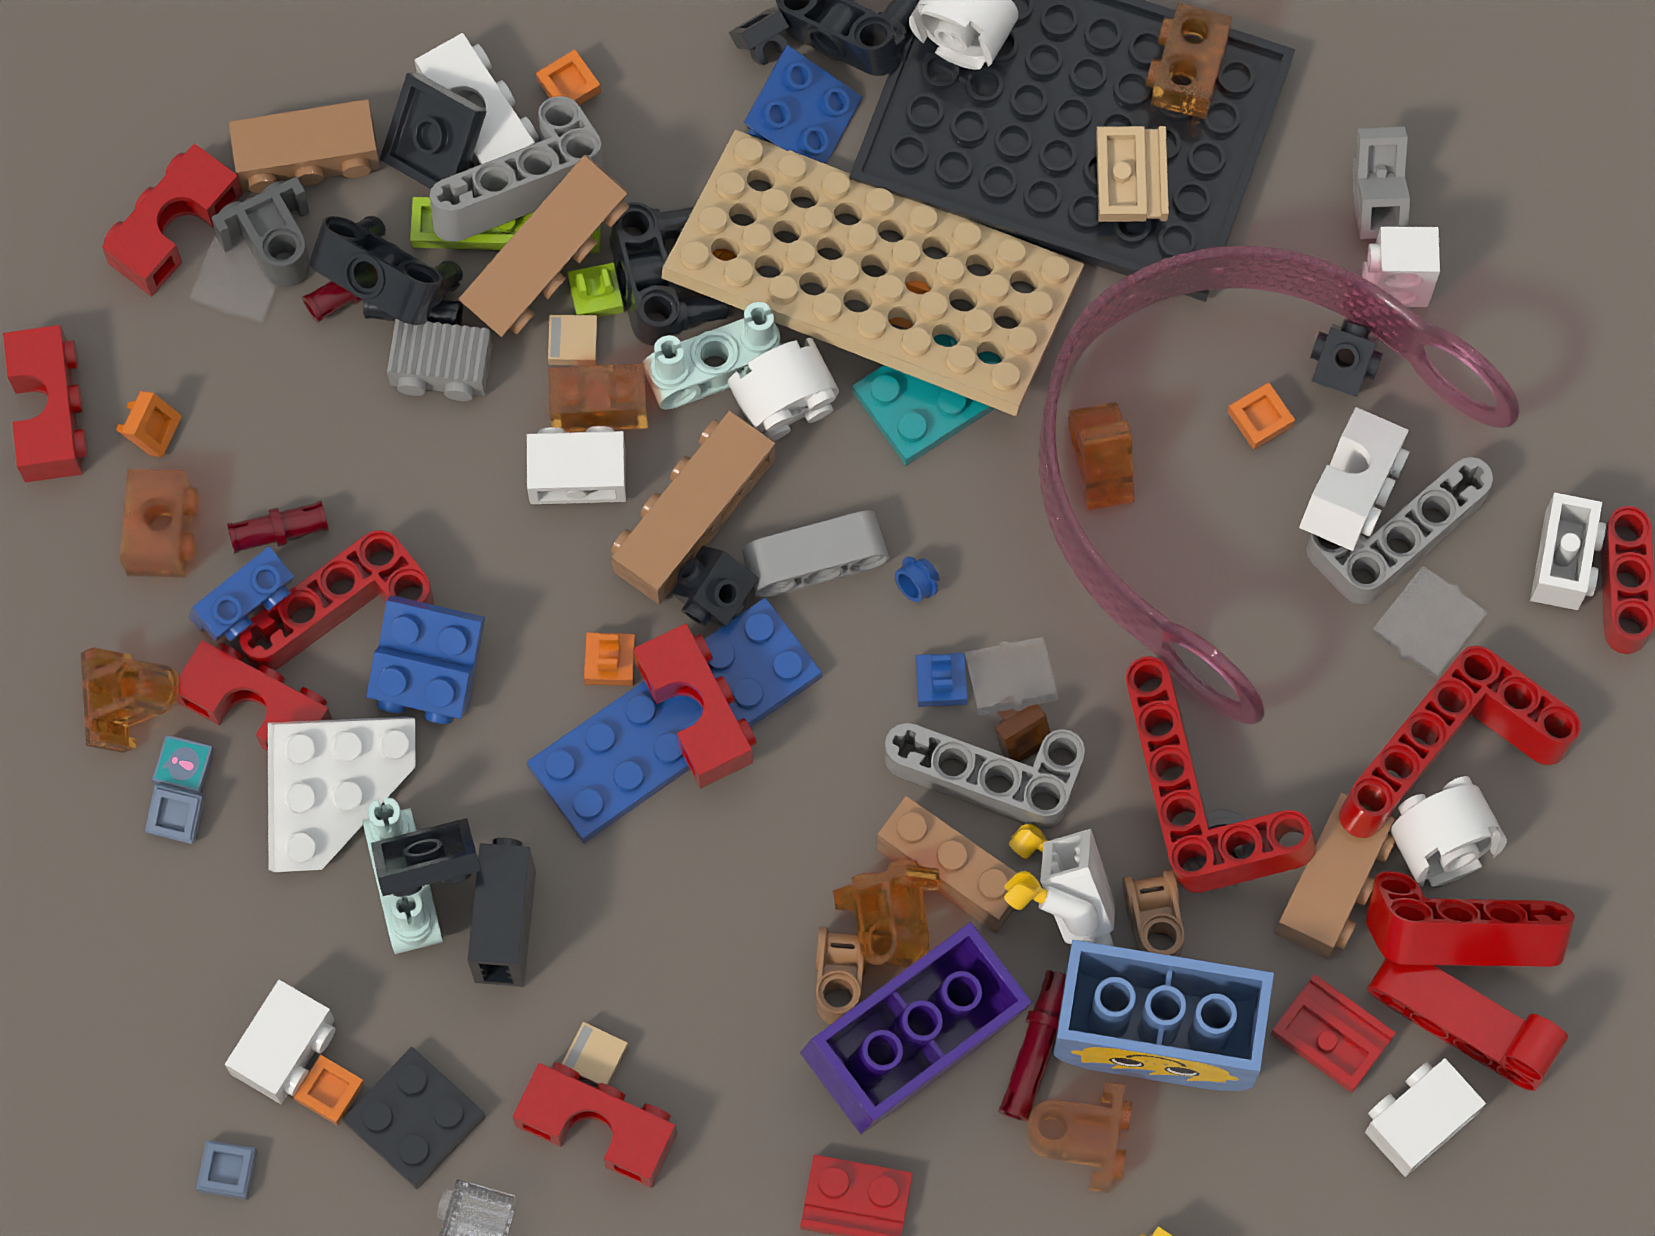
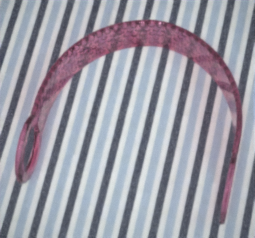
M1223 246L1182 253L1148 265L1108 288L1093 300L1078 317L1060 349L1048 385L1039 439V477L1043 503L1054 537L1071 570L1094 601L1119 626L1163 661L1175 678L1203 702L1235 721L1245 724H1257L1265 716V707L1259 693L1249 679L1234 663L1208 641L1186 627L1170 621L1122 581L1097 552L1075 516L1064 488L1058 463L1056 413L1065 385L1084 351L1096 338L1122 319L1162 300L1186 293L1212 289L1242 288L1264 290L1315 303L1353 322L1371 328L1370 333L1408 361L1419 377L1440 398L1462 414L1479 423L1496 428L1510 427L1517 422L1520 415V407L1517 397L1507 380L1479 351L1453 333L1438 326L1428 324L1395 297L1365 278L1328 261L1290 250L1261 246ZM1424 345L1443 349L1470 367L1488 386L1497 406L1480 403L1454 387L1434 367L1426 354ZM1171 642L1187 648L1212 666L1230 684L1241 702L1223 695L1197 676L1178 656Z

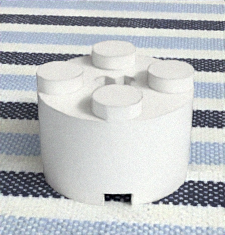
M919 0L909 17V25L912 32L922 43L929 37L939 45L935 53L943 59L964 68L977 70L981 69L985 62H987L988 67L992 64L1018 20L1019 14L1012 0Z
M806 338L803 348H800L797 340L773 348L748 362L747 364L752 372L742 379L737 371L728 379V385L748 424L773 442L787 435L791 431L789 425L806 417L808 423H813L829 415L834 410L831 402L836 399L839 393V389L812 338Z
M1468 776L1452 780L1444 786L1443 791L1428 798L1424 794H1418L1402 802L1398 807L1401 816L1391 828V834L1416 882L1422 887L1425 879L1429 880L1432 887L1451 883L1473 873L1482 867L1478 860L1479 857L1489 850L1493 857H1496L1507 843V839L1478 786L1472 784Z

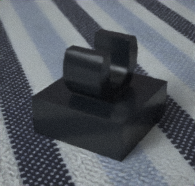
M767 9L731 30L729 34L738 49L750 50L754 62L764 66L768 64V60L763 53L764 45L772 41L778 52L782 53L788 42L778 33L789 26L780 10Z

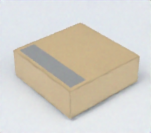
M549 315L548 364L596 366L597 316Z
M582 1022L562 1064L577 1071L581 1075V1079L598 1086L599 1083L609 1085L628 1048V1043Z

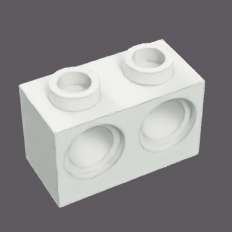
M1380 227L1376 244L1368 245L1367 262H1363L1362 287L1363 290H1371V307H1428L1440 273L1438 227Z

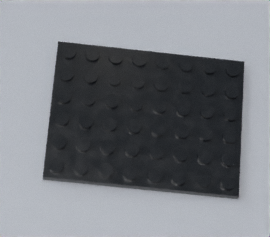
M1012 0L1018 10V20L992 64L988 67L987 62H985L981 69L973 70L953 64L937 55L935 52L939 45L929 37L922 43L912 32L909 25L906 29L907 37L905 38V43L900 49L901 61L898 67L889 73L849 179L875 188L886 189L892 194L972 220L1044 249L1204 302L1207 301L1290 69L1295 49L1145 0ZM1144 126L1145 129H1158L1159 126H1166L1169 210L1167 221L1146 219V221L1099 222L1097 127Z

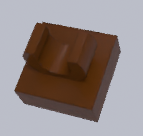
M1011 698L995 708L996 712L1003 719L994 728L1001 752L1006 758L1021 762L1037 752L1045 737L1051 733L1046 714L1036 702L1021 710L1018 704Z

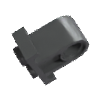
M297 176L285 182H274L264 188L260 194L244 202H232L223 207L219 214L211 217L217 240L224 252L227 253L233 250L232 240L243 236L265 277L272 284L279 287L295 286L302 282L309 273L310 264L306 243L301 230L290 213L298 210L301 217L310 213L305 190ZM281 252L294 253L288 259L279 260L274 258Z

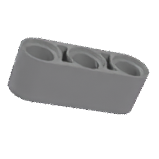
M874 511L856 512L763 537L748 543L742 549L747 569L759 578L753 586L756 597L761 598L776 596L865 572L885 564L890 559L878 517Z

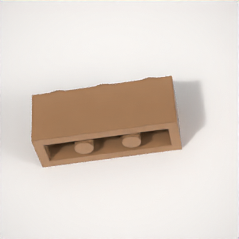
M368 99L228 121L235 171L238 175L242 191L250 190L254 193H261L264 188L274 182H285L296 176L301 185L309 186L322 182L324 178L341 175L347 178H359L366 176L372 170L381 169L374 122Z
M1343 793L1340 794L1316 844L1315 854L1306 865L1274 933L1329 959L1335 946L1345 949L1356 925V922L1348 919L1356 902L1365 906L1372 892L1375 879L1369 876L1376 859L1385 863L1395 843V839L1389 833L1395 820L1392 816L1379 832L1372 837L1359 838L1349 834L1342 827L1339 820V811L1348 796ZM1360 803L1364 809L1374 811L1369 805Z
M905 796L878 832L877 850L997 934L1015 909L1005 901L1004 896L1008 891L1004 888V885L1017 873L915 801Z

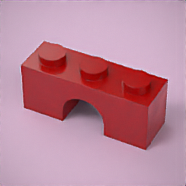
M195 143L185 154L179 153L169 163L163 179L155 188H147L138 198L135 210L124 222L119 221L114 224L106 234L102 249L108 264L152 297L182 264L176 244L164 236L166 227L174 219L190 215L202 219L214 228L211 217L219 214L223 207L236 202L243 195L238 175Z
M60 325L3 333L7 377L15 394L40 392L48 396L47 405L38 416L28 420L12 422L16 463L24 482L82 475L81 458L88 457V445L85 430L77 429L76 413H83V400L79 384L72 385L71 369H76L79 366L75 341H67Z
M685 623L633 648L635 664L656 704L675 696H687L696 700L703 708V713L695 724L677 733L678 747L700 789L753 763L751 747L757 744L755 736L745 718L736 720L729 706L735 702L733 694L723 676L714 678L707 664L713 660V657L701 634L693 637Z
M201 640L171 689L180 705L219 726L229 710L241 702L252 701L263 705L267 709L266 717L257 731L256 737L261 748L268 751V722L332 720L329 709L326 707L327 701L322 696L305 687H302L300 692L283 684L285 678L281 674L265 665H260L258 669L242 662L244 658L242 654L221 642H218L217 646L214 647Z
M554 1062L550 1068L538 1063L512 1116L515 1126L561 1147L568 1131L576 1123L587 1119L601 1121L613 1133L611 1144L604 1156L606 1168L652 1188L677 1135L676 1125L669 1122L671 1115L647 1103H644L642 1109L624 1101L626 1095L623 1092L607 1084L599 1083L597 1088L578 1081L581 1075L563 1064Z

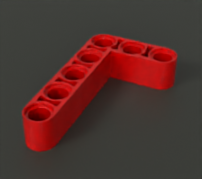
M1482 646L1467 647L1459 654L1355 782L1339 811L1340 823L1349 834L1359 838L1372 837L1379 832L1471 716L1481 721L1531 759L1544 765L1557 764L1565 757L1580 733L1581 722L1579 717L1570 707L1493 651ZM1467 673L1474 675L1478 680L1470 677ZM1507 702L1514 704L1518 709L1511 707ZM1441 705L1450 708L1452 712L1443 709ZM1547 731L1554 733L1558 738L1551 736ZM1414 737L1423 740L1427 745L1417 742ZM1387 770L1397 773L1401 778L1392 776ZM1360 803L1369 805L1374 811L1364 809Z
M1146 656L1135 660L1126 672V684L1169 861L1179 885L1186 891L1202 893L1293 870L1308 864L1315 854L1316 842L1311 825L1301 812L1283 810L1210 829L1175 687L1166 664L1156 657ZM1149 679L1162 681L1161 685L1151 692L1139 690L1141 685ZM1160 723L1173 725L1172 729L1163 736L1150 734L1151 730ZM1171 767L1184 769L1183 774L1178 779L1173 781L1161 779L1162 774ZM1181 812L1195 814L1194 819L1185 826L1172 824L1173 818ZM1289 832H1298L1303 835V839L1297 845L1286 847L1279 843L1280 839ZM1249 844L1255 847L1254 852L1245 859H1236L1231 856L1232 851L1240 845ZM1192 857H1203L1206 859L1205 865L1197 871L1189 872L1183 869L1184 863Z

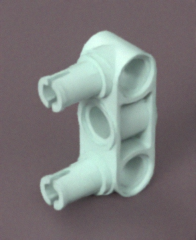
M754 302L747 306L744 310V318L706 331L682 342L677 337L670 335L658 339L654 346L655 352L643 361L642 367L660 408L665 410L674 409L730 388L728 379L736 371L742 379L752 372L747 364L748 362L782 345L779 328L774 323L773 313L771 314L769 305L763 302ZM711 356H719L726 360L723 365L718 367L708 366L703 361Z
M383 798L385 805L382 806L379 800H376L370 804L368 809L369 819L363 820V826L394 954L443 943L430 884L422 886L419 892L409 896L396 897L393 894L382 896L371 843L414 832L417 829L411 808L400 810L398 803L392 798Z

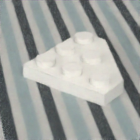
M387 717L268 722V851L270 871L322 870L360 829L363 825V820L369 819L368 809L370 804L379 800L381 805L384 802L383 798H388L415 768V718Z

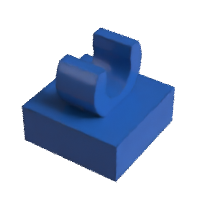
M965 653L916 655L918 707L967 705Z

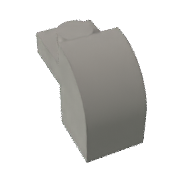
M1405 127L1358 128L1356 158H1353V194L1355 217L1360 239H1377L1380 227H1408L1410 195L1405 179L1408 138Z

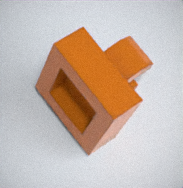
M140 391L136 401H130L126 406L130 410V414L125 424H118L116 430L148 455L163 458L182 415L155 393Z
M586 632L585 685L633 686L635 634Z

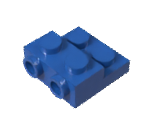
M268 546L191 608L189 618L200 632L205 630L214 642L224 635L229 641H232L253 624L248 616L261 605H264L270 611L291 594L286 586L293 580L294 576L270 546Z
M391 595L386 601L379 646L374 651L366 697L378 700L377 707L386 712L403 713L406 711V707L425 711V719L434 723L450 724L454 718L461 719L470 705L485 617Z

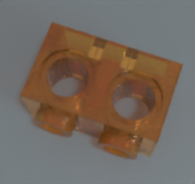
M1178 2L1174 18L1165 17L1161 27L1158 45L1165 46L1162 60L1153 58L1149 69L1146 86L1154 88L1151 105L1206 119L1228 41L1233 16ZM1196 34L1204 41L1192 44L1185 41L1183 36ZM1176 75H1183L1188 77L1192 83L1178 85L1170 78Z

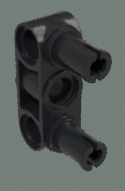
M776 0L778 10L781 11L789 26L785 29L788 35L817 49L831 59L840 60L874 76H884L898 67L901 61L900 49L907 37L906 29L909 27V17L919 0H893L884 12L876 13L859 5L854 0Z
M639 202L628 203L629 208L612 227L610 247L616 266L620 293L625 301L631 327L636 338L642 343L655 346L657 340L663 336L678 335L682 331H687L688 325L727 319L729 312L728 304L703 294L683 297L681 293H676L673 282L661 278L663 266L669 256L664 247L665 241L679 237L694 207L660 212L658 208L652 209ZM634 227L639 229L643 235L632 236L623 229ZM658 312L666 320L655 322L650 320L645 313Z
M339 216L326 217L322 222L309 260L312 269L397 320L411 325L425 324L428 321L432 308L441 302L447 292L454 291L460 286L459 281L463 278V272L458 264L448 260L433 268L403 251L395 244L381 238L385 235L386 228L378 217L367 216L357 223Z

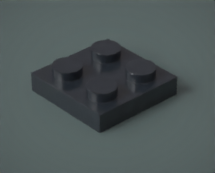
M407 73L379 160L431 189L435 183L469 169L487 111L420 73Z
M467 818L371 843L382 896L391 894L396 897L409 896L419 892L422 886L440 881L445 884L459 883L468 879L471 873L481 871Z
M411 1046L342 1120L417 1190L486 1115L484 1111Z

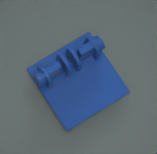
M787 45L743 123L747 125L749 129L747 134L764 141L767 139L786 151L790 150L826 164L860 103L862 96Z

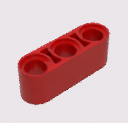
M1624 506L1615 510L1606 524L1605 536L1600 551L1604 635L1608 645L1618 653L1631 654L1642 649L1655 627L1654 566L1650 518L1638 507ZM1627 527L1631 529L1636 535L1637 540L1630 542L1622 540L1616 534L1615 528ZM1622 572L1630 573L1637 579L1639 586L1633 588L1624 586L1618 580L1617 574ZM1624 618L1634 620L1640 626L1641 633L1630 634L1625 632L1621 628L1619 620Z

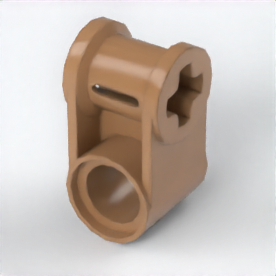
M1167 869L1164 870L1161 876L1133 880L1131 876L1123 877L1124 899L1129 919L1132 921L1137 950L1180 957L1184 943V928L1180 914L1179 893L1173 870ZM1163 933L1173 940L1174 945L1167 950H1158L1150 945L1148 938L1153 934Z
M819 926L816 971H818L816 1009L820 1018L828 1025H831L861 1003L863 975L866 974L869 930H861L858 935L829 932L827 927ZM839 989L846 991L851 996L852 1000L844 1007H833L825 1000V996L829 992Z

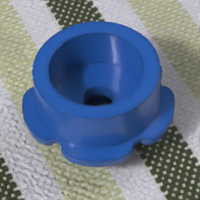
M911 556L904 558L902 561L903 566L895 572V581L901 592L913 602H920L924 598L936 595L938 592L937 582L939 581V575L932 563L924 558L917 561Z

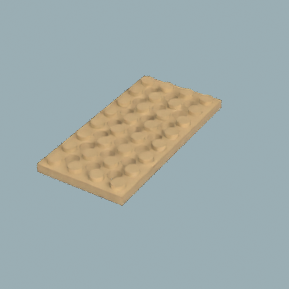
M735 129L663 266L661 278L742 310H745L748 305L754 302L766 303L771 308V314L773 313L775 323L1017 416L1081 277L1084 264L972 220L892 194L883 188H875L849 179L850 173L793 151H786L775 144ZM753 180H763L769 183L772 188L766 191H756L748 183ZM796 197H807L816 205L810 208H800L792 200ZM844 213L851 214L859 222L854 225H844L835 217ZM737 214H744L751 217L754 223L740 226L735 224L730 218ZM891 230L899 233L903 239L898 242H888L882 239L879 233ZM780 231H788L795 234L798 240L792 243H784L779 241L774 234ZM935 247L944 251L947 256L942 259H932L926 256L923 250ZM823 248H832L837 250L842 257L836 260H828L820 256L818 251ZM717 249H728L735 253L737 257L729 261H723L716 258L712 252ZM973 264H980L985 266L990 271V274L976 276L970 273L967 267ZM867 265H876L881 267L886 274L880 277H871L865 274L862 268ZM761 266H772L780 272V275L774 278H766L761 276L756 269ZM910 281H921L929 286L930 291L925 294H915L907 289L906 284ZM1016 281H1024L1029 283L1034 288V291L1031 293H1020L1014 290L1011 284ZM805 283H815L820 285L824 292L819 295H810L805 293L800 286ZM955 299H964L970 302L974 309L959 311L953 308L950 302ZM850 300H859L864 302L869 309L864 312H853L844 303ZM1000 316H1007L1014 319L1018 326L1006 329L1000 327L994 319ZM895 317H903L909 320L913 327L900 330L893 327L889 320ZM946 334L953 337L957 344L952 347H943L937 344L933 337ZM986 351L993 352L1002 361L998 364H987L979 359L978 354Z

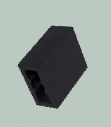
M495 838L492 844L480 843L478 861L481 871L477 872L467 961L475 983L524 987L536 870L530 847L522 846V842L516 839Z

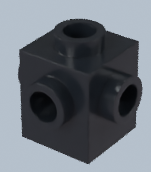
M1344 319L1342 327L1332 324L1328 334L1319 331L1310 356L1311 359L1318 361L1312 382L1357 397L1364 378L1374 380L1383 353L1375 351L1378 339L1369 336L1371 328ZM1339 350H1351L1355 360L1350 363L1343 362L1339 357Z
M702 546L694 559L688 561L680 570L678 583L671 594L685 604L681 611L696 623L706 626L709 621L728 626L730 621L738 617L746 605V597L759 578L727 552Z

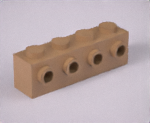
M587 154L584 155L458 300L500 337L504 336L509 329L517 335L535 315L529 307L537 297L542 294L549 299L566 280V277L560 273L572 258L580 263L598 242L592 235L602 223L605 222L611 228L629 208L623 199L630 192Z
M728 411L720 422L715 419L706 427L699 439L701 444L699 449L691 459L688 456H684L677 463L670 475V480L672 481L662 495L656 492L648 499L640 513V516L643 517L632 532L629 529L624 530L611 548L613 572L658 605L662 603L678 583V575L682 567L688 561L694 559L702 546H707L776 460L775 442L731 411Z

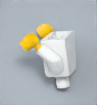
M1034 824L1022 825L1012 835L1009 846L1024 859H1028L1037 849L1043 853L1040 878L1043 888H1041L1038 880L1030 872L1021 871L1004 885V888L1008 891L1004 896L1005 901L1017 910H1022L1032 899L1038 902L1039 909L1054 915L1062 937L1067 944H1072V940L1114 946L1110 932L1114 930L1115 901L1091 829L1057 839L1054 838L1049 841Z

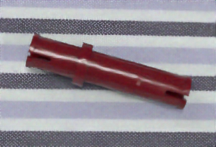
M1046 970L1034 1010L1028 1011L1025 1020L1026 1023H1029L1026 1035L1019 1050L1009 1085L998 1112L1010 1118L1029 1122L1033 1104L1056 1041L1066 977L1064 973Z

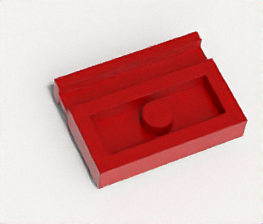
M1316 974L1312 976L1271 1032L1273 1037L1350 1093L1354 1092L1396 1034V1032Z
M814 1154L800 1229L835 1236H901L913 1173Z

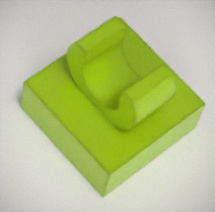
M614 262L567 272L576 315H596L599 318L624 313Z

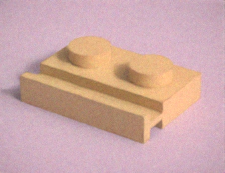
M1144 126L1097 127L1099 222L1146 221V219L1167 221L1169 210L1166 126H1159L1158 129H1145Z

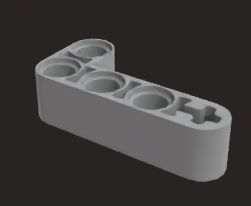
M557 96L547 99L539 107L538 112L540 142L435 183L430 191L434 233L446 241H459L535 212L586 154L603 168L600 137L580 106L568 97Z
M1474 457L1463 458L1453 464L1371 537L1366 539L1361 534L1353 551L1344 547L1334 550L1327 549L1319 542V536L1310 533L1306 547L1307 557L1346 599L1360 605L1369 604L1383 594L1482 507L1492 486V470L1481 459ZM1473 482L1476 485V488L1473 486L1467 487L1460 493L1458 500L1455 499L1454 496L1460 483L1467 485ZM1429 508L1437 509L1443 514L1445 521L1440 523L1430 522L1425 519L1422 511ZM1396 538L1401 539L1408 544L1410 551L1402 554L1396 553L1389 548L1387 541ZM1356 569L1368 570L1375 577V582L1371 584L1359 583L1352 576V572Z
M903 723L896 725L887 734L884 759L890 772L899 778L1019 822L1034 824L1038 828L1047 829L1060 823L1066 813L1081 773L1085 748L1083 741L1076 733L1065 729L1055 730L1043 740L1034 765L1031 767L919 725ZM906 743L912 744L914 752H910L907 758L900 757L899 750H903ZM1054 749H1066L1072 753L1075 760L1069 765H1057L1049 758V753ZM931 750L934 751L932 753L931 767L927 768L924 767L925 759L928 760V753ZM956 759L964 764L966 770L958 776H948L941 771L939 766L945 760ZM993 776H1003L1010 781L1012 787L1007 792L994 793L986 786V781ZM1038 793H1050L1056 798L1058 805L1050 810H1041L1033 804L1032 798Z

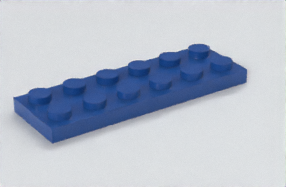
M763 598L731 620L728 626L721 627L704 639L713 657V660L707 664L714 678L716 679L720 676L725 678L735 700L729 706L736 720L745 718L750 728L822 678L821 670L766 598ZM643 681L529 759L527 767L581 841L585 843L690 770L678 747L677 733L695 724L701 717L703 708L696 700L687 696H675L656 704L645 681Z

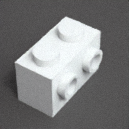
M595 426L588 428L586 432L566 433L564 429L550 427L540 429L538 434H527V491L530 504L626 502V458L623 431H614L613 428L606 426Z
M1554 492L1545 511L1530 601L1578 610L1586 595L1593 596L1597 583L1598 568L1591 567L1594 550L1601 551L1606 530V523L1599 522L1602 502Z
M278 980L226 1061L225 1066L232 1076L282 1105L288 1094L291 1096L296 1094L307 1077L309 1070L305 1069L314 1052L316 1051L321 1054L331 1042L336 1030L332 1026L335 1019L329 1008L283 981Z
M1445 1058L1434 1068L1428 1062L1424 1063L1405 1081L1410 1089L1397 1100L1391 1094L1387 1095L1368 1113L1373 1121L1370 1122L1365 1133L1405 1178L1475 1118L1486 1104Z

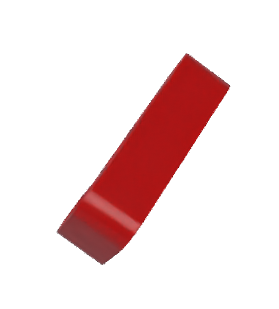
M384 530L372 531L289 590L291 594L270 611L265 608L252 617L250 620L253 624L239 635L240 645L249 665L253 668L258 669L260 665H265L276 670L378 595L386 603L391 595L398 597L403 589L417 587L422 590V594L415 601L434 605L430 582L424 571L393 534ZM379 551H388L393 554L389 563L383 566L373 565L369 561ZM341 579H348L354 582L353 588L345 594L338 595L330 591L332 585ZM301 608H310L315 611L314 617L306 623H296L291 620L293 614ZM283 623L288 634L287 637H284L282 629L278 630L277 625ZM264 639L265 642L272 643V646L265 650L262 646H257L256 643Z
M1385 871L1377 874L1374 879L1365 921L1381 954L1390 961L1399 964L1552 967L1562 964L1565 959L1575 916L1572 910L1565 905L1546 900L1425 898L1415 879L1400 872Z
M1385 958L1367 987L1370 995L1383 1005L1511 1083L1528 1091H1536L1568 1040L1566 1032L1552 1021L1537 1014H1529L1523 1020L1434 965L1399 964Z

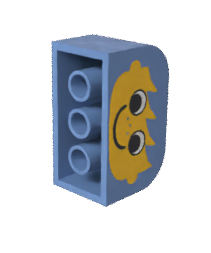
M1072 940L1054 1056L1065 1063L1099 1072L1209 1090L1242 1091L1251 1089L1257 1080L1261 1068L1274 973Z

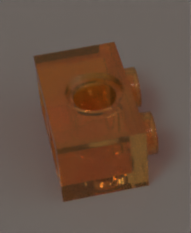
M644 363L548 368L549 413L552 427L564 429L566 432L586 431L588 428L595 426H606L614 430L648 428Z
M127 469L120 562L127 576L185 577L186 561L193 562L195 556L194 533H188L189 517L197 516L199 504L198 488L191 486L185 470ZM169 516L173 518L171 524L164 530L154 531L150 529L152 521L157 517Z

